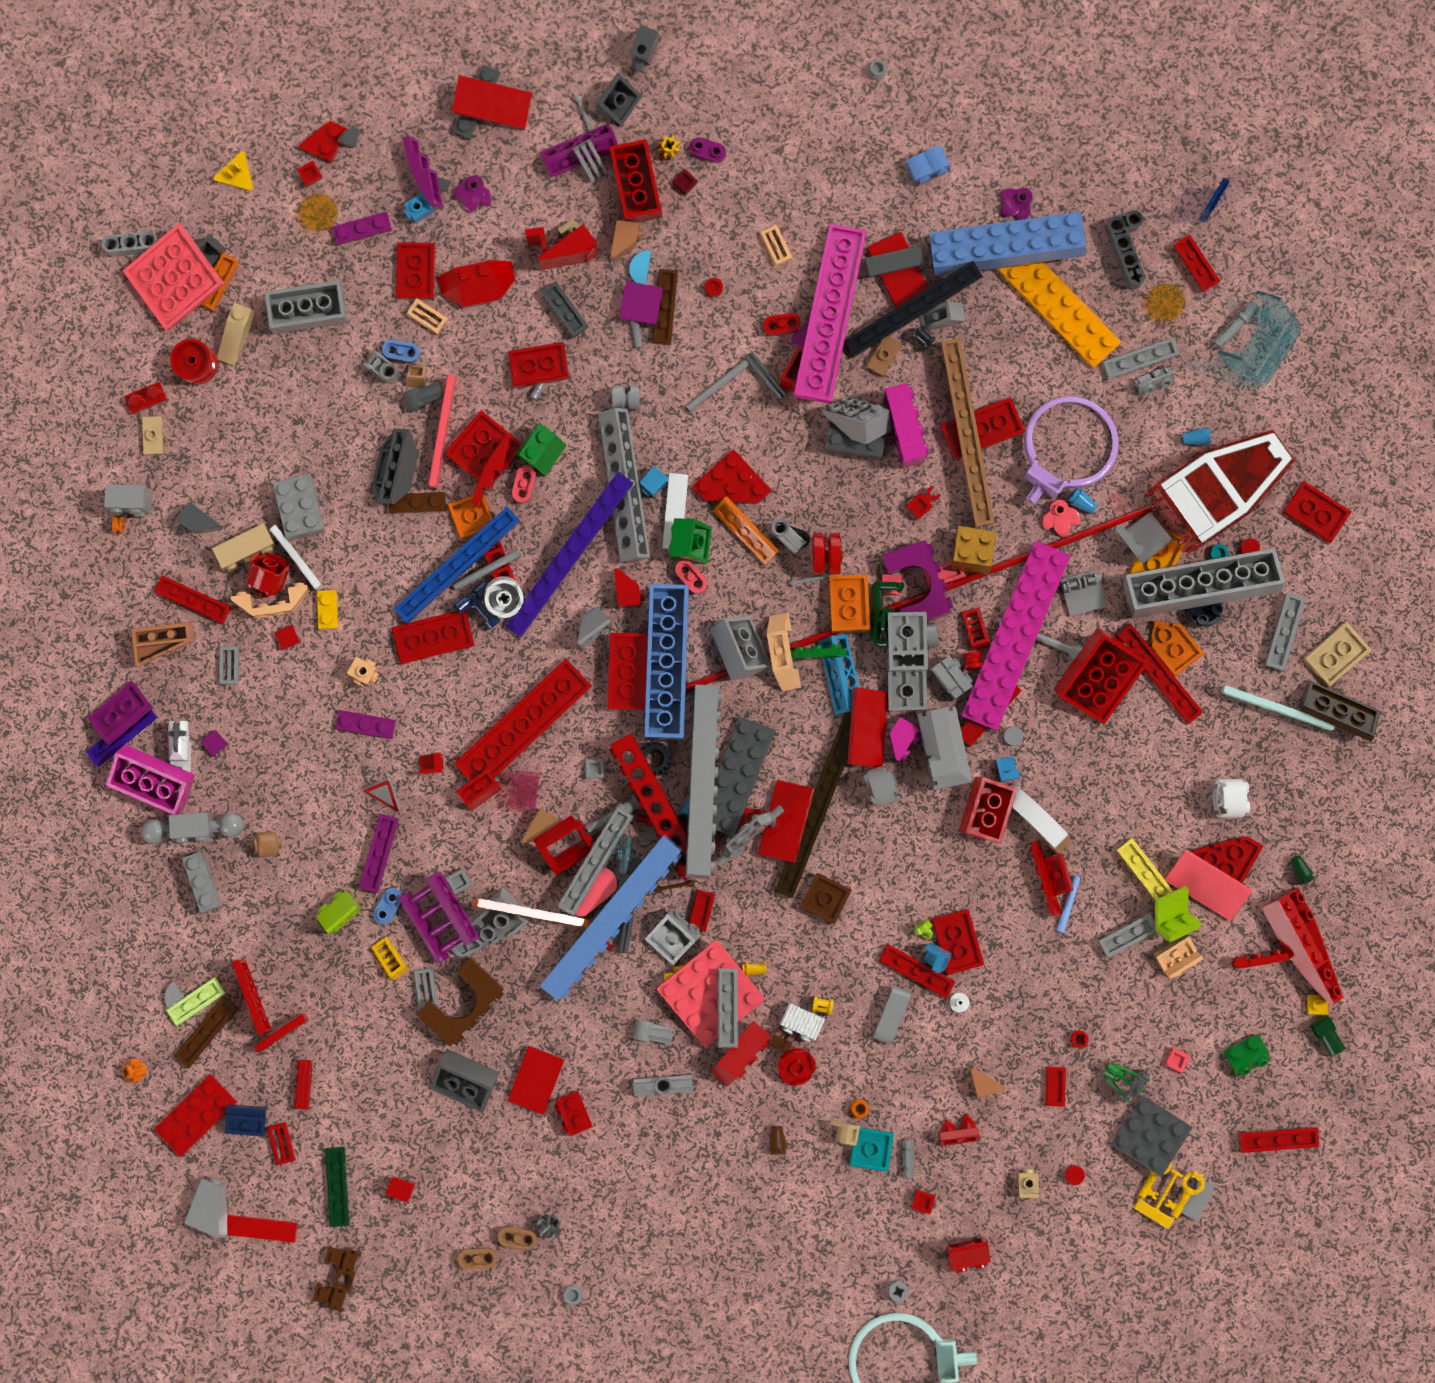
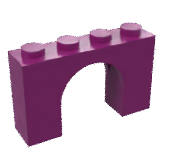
M923 540L882 556L890 575L915 567L924 569L931 578V591L923 601L901 609V612H927V622L952 614L951 608H954L951 598H947L945 590L948 589L945 580L940 579L939 572H941L938 561L934 562L932 556L935 554L933 545Z

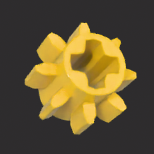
M665 135L663 142L658 141V145L662 147L658 149V153H663L664 159L667 157L674 159L675 153L680 154V149L676 148L680 146V141L675 142L674 135L671 138H667ZM666 145H670L672 149L669 150V148H666Z

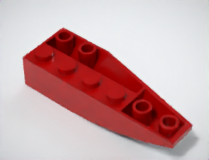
M1297 887L1261 907L1280 944L1313 988L1331 1006L1343 999L1342 991L1317 922L1299 888Z

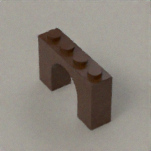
M471 956L456 972L475 990L477 1002L473 1011L464 1017H452L430 999L416 1014L449 1046L453 1043L457 1045L464 1038L462 1035L466 1029L470 1031L477 1024L475 1020L478 1016L481 1015L483 1017L491 1009L489 1007L493 1000L498 1002L504 995L502 992L504 987Z

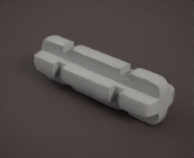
M907 1139L903 1140V1148H905V1151H903V1167H905L903 1177L914 1178L915 1170H913V1167H915L914 1151H912L914 1140Z

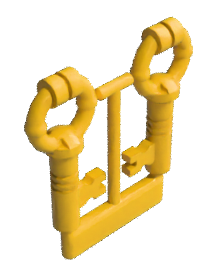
M1172 1162L1164 1174L1171 1170L1174 1175L1156 1207L1154 1208L1142 1199H1145L1148 1195L1156 1200L1157 1197L1155 1196L1160 1194L1151 1189L1154 1181L1159 1176L1151 1171L1138 1195L1141 1197L1138 1198L1134 1206L1135 1210L1167 1229L1170 1228L1175 1218L1178 1219L1190 1196L1199 1194L1204 1190L1205 1186L1201 1173L1199 1174L1195 1170V1172H1189L1183 1176L1176 1170L1171 1169ZM1177 1176L1183 1177L1182 1187L1184 1192L1177 1204L1172 1203L1168 1199L1169 1203H1165L1166 1207H1171L1173 1210L1171 1213L1173 1217H1169L1158 1209ZM1190 1177L1197 1178L1196 1180L1200 1182L1196 1190L1187 1186V1181Z

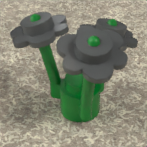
M1112 1062L1108 1065L1104 1076L1108 1078L1107 1082L1121 1095L1116 1104L1129 1102L1131 1097L1134 1098L1143 1091L1144 1085L1150 1082V1074H1147L1148 1068H1146L1143 1075L1124 1068L1120 1064L1116 1065ZM1124 1072L1136 1077L1137 1080L1131 1081L1124 1076ZM1122 1079L1131 1085V1088L1128 1092L1124 1093L1115 1081L1118 1083Z

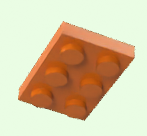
M868 574L829 576L832 633L870 631Z

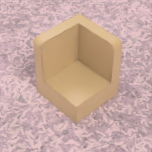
M831 1120V1125L838 1126L836 1141L846 1145H857L860 1126Z

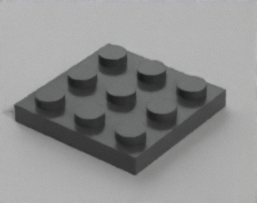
M1142 1095L1111 1145L1162 1177L1193 1127Z

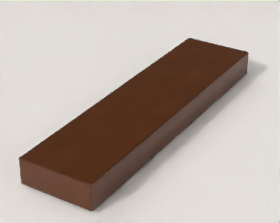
M659 269L658 287H663V294L657 324L654 325L652 344L671 345L678 270Z
M223 996L173 1057L189 1069L239 1007Z

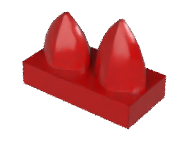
M160 382L124 396L132 415L167 401Z
M966 1113L960 1121V1130H957L951 1121L945 1120L940 1130V1146L978 1142L980 1139L979 1127H976L973 1119Z

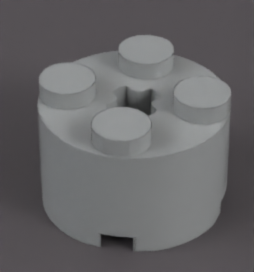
M889 764L868 770L867 774L864 775L867 786L872 788L873 792L870 793V797L875 806L882 807L901 800L900 796H896V794H899V789L895 777L890 770H887L891 768Z

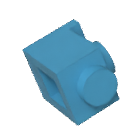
M422 192L404 204L406 208L404 213L409 220L413 219L415 223L435 212L433 206L429 204ZM420 205L419 209H414V207Z

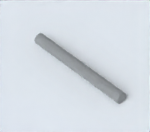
M743 360L688 403L686 408L691 412L749 366L748 362Z
M517 549L453 583V586L458 590L522 556V553Z

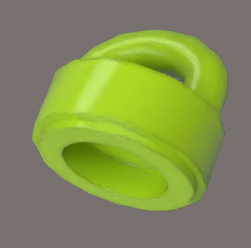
M926 919L918 924L913 931L916 936L921 935L925 939H931L933 933L930 928L933 925Z

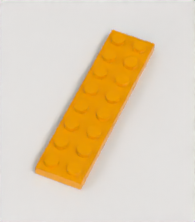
M1044 262L995 268L1093 369L1121 344V341Z

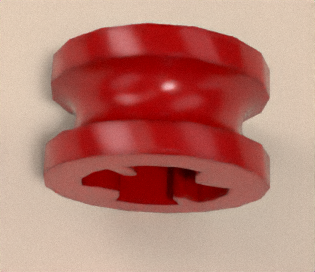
M1078 1030L1072 1033L1070 1041L1074 1047L1084 1048L1088 1044L1089 1038L1084 1031ZM1077 1034L1078 1036H1080V1034L1084 1036L1082 1038L1084 1041L1083 1044L1078 1043L1077 1045L1075 1043L1077 1040L1075 1036Z

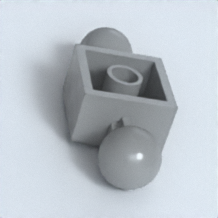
M208 812L169 815L168 825H165L158 819H151L145 822L141 833L144 840L151 844L160 843L166 836H170V839H174L176 843L180 844L192 843V839L199 842H209L211 838L216 837V832H221L229 838L237 837L243 831L244 822L235 813L225 814L219 821H215V814Z

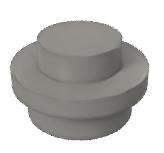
M874 60L869 64L868 73L872 78L881 79L886 75L887 67L883 61Z

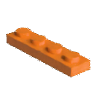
M727 496L714 508L713 512L764 565L768 564L779 552Z

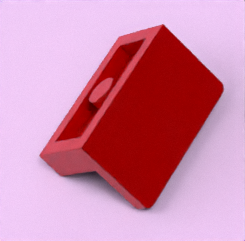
M544 227L525 229L528 247L542 245L543 253L546 252L548 249Z
M486 769L456 792L465 805L473 811L501 791L502 787L495 780L491 772Z

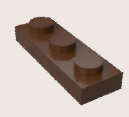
M446 492L407 493L395 504H388L389 514L446 512Z

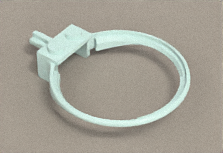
M904 1313L885 1314L868 1322L856 1335L849 1354V1370L853 1383H861L856 1370V1355L865 1335L882 1323L906 1321L921 1328L933 1341L936 1339L940 1383L959 1382L958 1366L977 1364L976 1352L957 1354L955 1338L942 1339L928 1323L918 1317Z

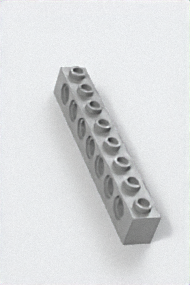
M613 408L598 413L608 482L610 483L616 473L620 472L634 483L613 512L620 561L633 563L650 558L628 409Z

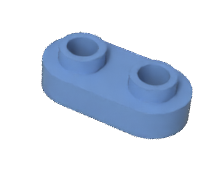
M387 340L382 346L384 356L390 360L414 363L420 358V350L414 343ZM390 348L396 349L394 353H389ZM409 351L414 352L412 357L408 356Z
M390 888L384 893L373 913L377 923L388 924L392 921L401 905L398 897L403 894L400 890ZM391 894L396 896V900L393 902L389 899ZM381 911L386 912L385 918L380 917Z

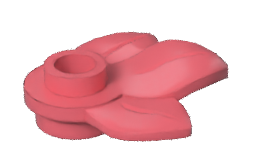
M1060 499L1051 503L1050 511L1043 517L1044 529L1053 527L1061 537H1065L1069 533L1071 525H1080L1081 523L1077 510L1070 508L1064 500ZM1058 506H1062L1063 508L1062 512L1060 513L1057 512Z

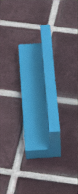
M847 634L830 636L818 641L819 646H823L824 649L829 648L828 645H838L837 640H842L843 649H847V657L822 659L835 715L852 711L851 697L853 696V687H859ZM843 659L847 662V668L843 666ZM847 678L851 680V687L847 684Z

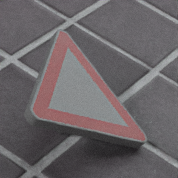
M390 778L363 789L364 793L396 812L400 811L398 799Z

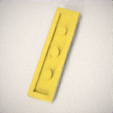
M1133 838L1116 850L1155 901L1174 892Z

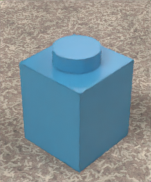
M654 466L639 482L641 486L640 491L647 497L651 495L655 498L669 482V478Z

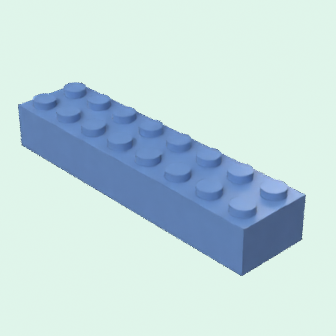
M1081 212L930 233L935 277L950 275L971 261L975 262L979 270L1086 256V242Z
M650 584L645 710L646 740L684 741L689 585Z

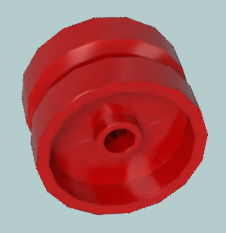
M197 339L182 340L176 344L170 356L171 368L174 373L190 384H205L213 379L217 373L219 365L217 355L213 349Z
M813 533V575H823L825 563H828L830 575H840L842 563L840 533H830L828 535V545H825V535L823 533Z

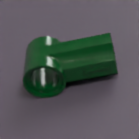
M1328 1015L1310 1024L1313 1033L1321 1040L1330 1057L1346 1049L1335 1031L1336 1027Z

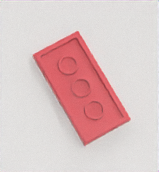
M1187 849L1184 850L1164 879L1177 889L1186 886L1189 889L1190 897L1229 921L1232 920L1252 893L1250 888Z

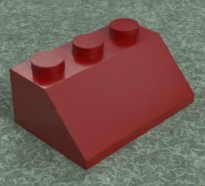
M975 777L958 832L1001 844L1017 788L985 777Z

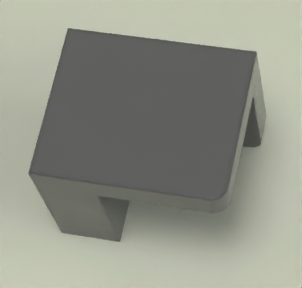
M208 234L198 245V248L211 266L219 259L221 253L226 251L224 246L211 234Z

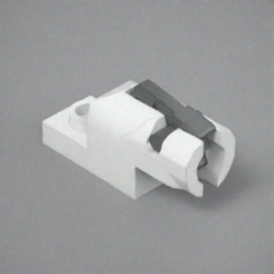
M168 721V760L170 764L191 773L189 722Z

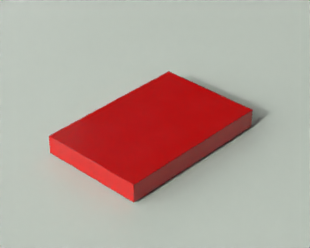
M397 242L396 299L417 298L434 300L435 243Z
M564 342L508 351L514 388L570 379Z
M1303 480L1282 513L1331 544L1352 511Z
M969 909L931 919L938 946L952 953L945 969L947 975L985 965Z
M528 1046L507 1101L544 1115L565 1059Z

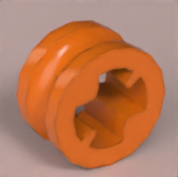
M113 516V533H117V531L124 533V516L120 518Z

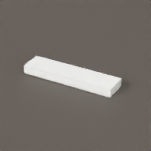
M669 473L662 549L669 550L674 518L684 519L688 486V475Z
M276 525L271 527L270 531L311 585L317 591L321 590L323 585Z

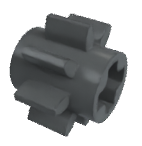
M545 1214L536 1223L538 1225L537 1232L544 1239L549 1237L552 1240L561 1232L559 1228L560 1221L554 1215L548 1217Z

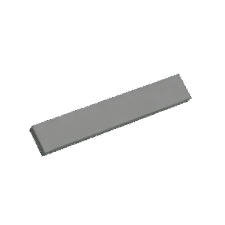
M616 807L558 903V908L573 917L575 916L634 818L633 815Z

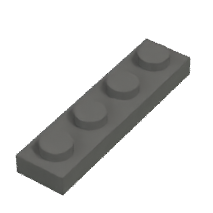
M483 65L477 79L497 84L501 72ZM460 115L452 132L470 140L479 119Z

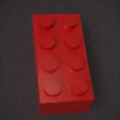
M647 139L610 146V154L625 221L638 223L662 218V209Z

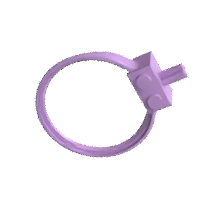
M1066 396L1050 400L1035 411L1028 422L1024 437L1025 452L1030 464V469L1024 476V479L1034 485L1026 500L1030 504L1035 505L1044 492L1056 499L1061 490L1087 487L1101 480L1110 471L1118 454L1119 440L1112 419L1099 405L1081 397ZM1064 402L1078 403L1090 407L1104 419L1112 434V451L1106 465L1091 477L1076 480L1070 479L1069 483L1066 480L1064 482L1037 464L1038 461L1034 460L1037 456L1032 442V433L1038 418L1050 407Z

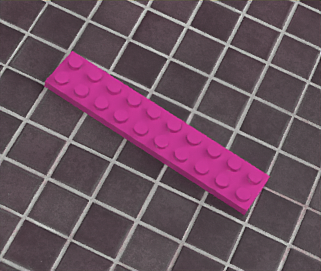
M835 224L829 225L794 391V397L828 404L832 403L867 230Z
M1035 541L961 717L994 731L998 730L1071 555Z

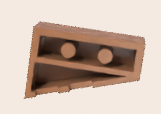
M193 621L131 629L136 667L195 641Z

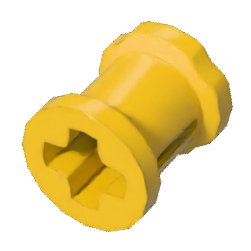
M814 996L811 1013L821 1012L831 1016L834 999L825 1000Z

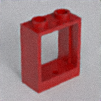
M573 815L533 839L539 852L555 875L587 856L593 847L591 845L594 842L588 832H583L585 830L584 825L580 819L576 821ZM576 829L582 840L558 856L553 857L547 847Z

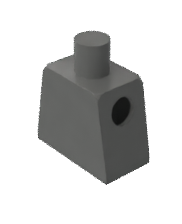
M640 25L630 53L632 59H634L631 66L632 70L641 73L644 64H651L661 39L658 31ZM642 50H646L644 54H640Z

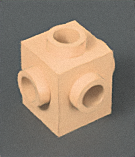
M356 657L347 674L354 678L353 682L362 687L364 684L370 686L371 683L374 684L379 676V673H377L379 669L374 667L376 665L375 662L367 658L363 661Z

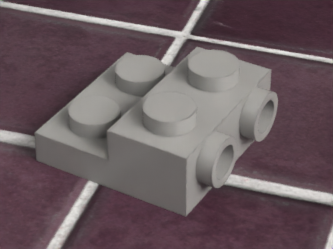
M672 909L645 940L674 965L701 934L698 933L699 928L695 924H689L685 920V916L681 911Z

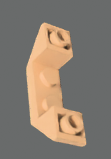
M295 583L293 587L288 588L290 603L278 601L276 605L272 606L266 603L259 604L255 608L253 596L246 591L237 592L236 596H231V600L255 618L294 613L310 592V587L304 585V583Z
M788 612L770 616L767 629L772 669L782 691L801 688L799 671L793 668L787 633L792 632Z

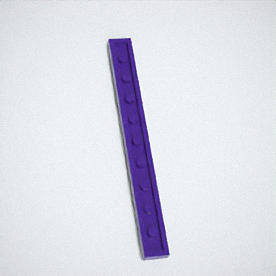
M620 472L616 473L524 599L519 611L505 625L520 637L524 635L634 483Z

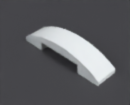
M1012 783L1010 786L1017 788L1012 809L1022 816L1055 849L1068 834L1042 807Z

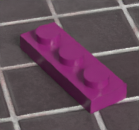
M387 211L332 226L338 246L392 231Z
M339 710L335 729L393 739L396 720Z

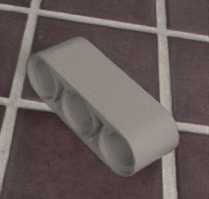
M149 231L109 235L103 238L102 248L112 257L143 254L158 239ZM148 239H154L151 245H146ZM130 241H135L134 246L130 248L127 247V244ZM111 243H116L114 249H108Z
M893 985L872 1038L891 1045L911 997V992Z

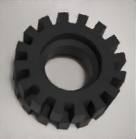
M659 741L645 743L641 750L646 759L649 753L653 751L661 754L662 762L658 766H651L655 776L663 775L668 771L672 762L669 748Z

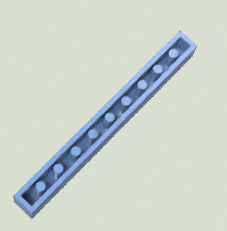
M663 835L546 977L540 987L557 1001L561 997L565 999L571 991L569 988L573 982L577 984L584 976L581 972L585 967L589 969L596 961L594 956L598 952L602 954L608 946L606 944L610 937L614 939L621 931L618 927L622 922L626 924L633 916L631 911L634 908L639 909L645 901L643 899L647 892L651 894L658 886L655 882L659 877L663 880L670 871L667 869L671 863L676 864L682 857L680 854L682 849L667 836Z

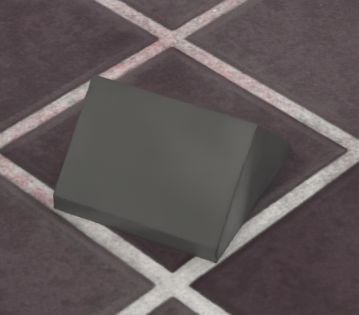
M617 73L597 101V111L619 126H622L642 98V95L620 73Z

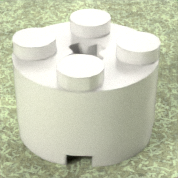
M497 577L486 586L484 592L485 604L492 614L501 618L511 617L519 611L523 604L522 589L513 578ZM502 593H505V595H509L506 597V601H503L502 598H499L501 597Z
M1242 779L1216 780L1215 784H1218V787L1213 789L1214 810L1219 811L1218 818H1241L1245 816V813L1250 812V803L1247 801V794L1249 793L1248 782H1244Z

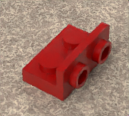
M579 1091L556 1100L557 1104L554 1107L558 1116L562 1115L563 1117L562 1127L565 1134L569 1133L571 1137L593 1127Z

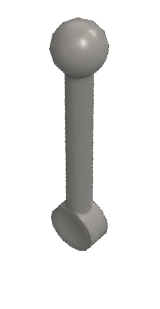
M576 95L575 101L579 104L588 131H591V124L581 102L582 97Z
M824 573L821 576L800 580L791 579L789 585L794 587L796 584L820 579L825 581L828 579V574Z

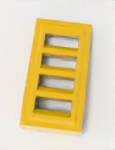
M387 936L371 947L390 979L396 980L410 970ZM386 945L388 946L387 949L379 953L378 950H380ZM389 952H392V953H393V954H391L390 956H388L386 959L383 958V957H384L386 954H388ZM396 958L397 961L388 966L387 963Z

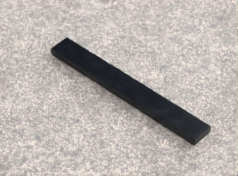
M974 261L969 262L844 340V344L853 358L982 279L981 272Z

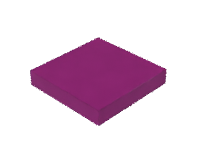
M626 281L619 319L656 325L663 287Z

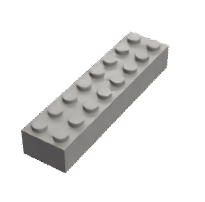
M1274 548L1125 575L1123 588L1131 618L1134 619L1278 593L1282 591L1285 581Z

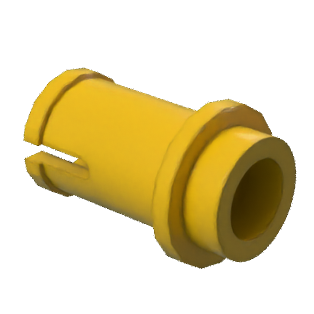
M746 962V964H742L743 972L747 977L749 975H766V962L752 964Z

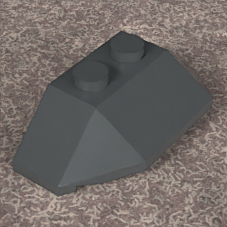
M394 428L391 431L392 434L387 437L380 447L372 483L377 497L376 500L379 503L395 504L411 489L418 451L411 430Z

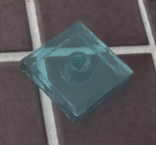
M624 834L623 846L618 851L617 860H620L619 874L622 875L628 874L633 842L631 835Z

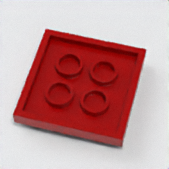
M481 410L446 450L445 455L479 481L483 469L496 447L506 434H511ZM512 435L505 470L516 459L517 456L514 454L522 444ZM496 474L494 483L499 479L500 474Z

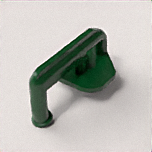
M875 582L871 586L869 634L873 643L878 647L888 648L887 613L897 612V610L890 608L883 609V590H895L901 593L904 589L903 582ZM880 630H882L884 639H880Z

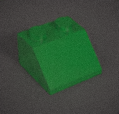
M536 423L514 455L546 477L567 445L541 423Z
M674 518L671 528L672 538L669 545V556L678 560L708 564L712 526L695 519Z

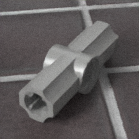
M692 1074L633 1079L635 1096L693 1092ZM660 1080L668 1082L669 1088L667 1090L661 1091L658 1088Z

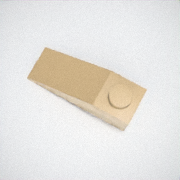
M237 303L233 304L217 355L219 361L235 366L256 315L252 309Z

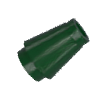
M1301 855L1290 859L1296 882L1299 881L1300 885H1303L1315 879L1313 876L1314 872Z

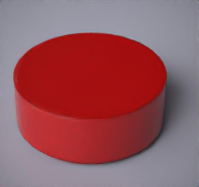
M718 278L708 279L705 283L706 294L710 297L720 296L723 292L722 281Z
M1253 538L1244 540L1240 545L1241 554L1260 551L1259 542Z
M1071 1165L1065 1171V1179L1071 1185H1079L1085 1179V1172L1081 1167Z

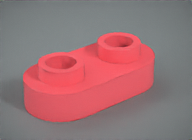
M529 465L521 466L516 473L512 496L518 503L528 502L532 495L536 473ZM529 473L530 477L528 479L523 478V474ZM520 491L526 493L524 497L518 495Z
M682 560L677 563L675 567L677 577L685 585H689V590L692 593H703L707 587L705 577L690 561ZM683 567H686L689 571L688 573L683 574L681 572V569ZM696 581L701 583L699 588L694 587Z

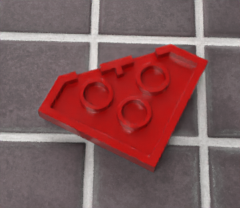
M734 449L692 486V489L704 502H721L727 496L733 503L759 504L772 492L769 486Z
M1245 836L1195 849L1192 853L1238 882L1243 883L1263 845Z

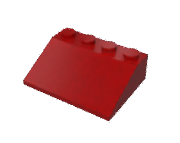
M1097 627L1054 687V691L1063 700L1105 724L1149 664V661L1106 631Z

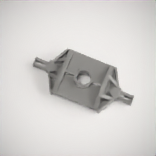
M778 805L772 812L754 815L752 820L742 826L735 836L726 840L724 854L716 860L717 864L722 867L728 860L743 855L744 852L740 847L746 846L754 834L761 833L765 829L764 825H770L774 828L776 818L784 812L783 808Z

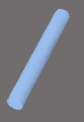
M1073 875L1071 882L1074 891L1067 894L1056 931L1062 933L1065 931L1081 877Z

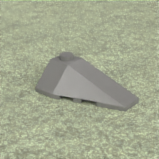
M503 887L488 900L520 906L517 900ZM481 908L470 919L480 938L466 946L461 942L452 948L451 951L460 959L491 943L495 944L500 939L515 935L529 920L526 916Z

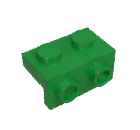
M1258 1034L1223 1051L1233 1068L1235 1077L1245 1076L1251 1070L1263 1067L1270 1061V1053Z

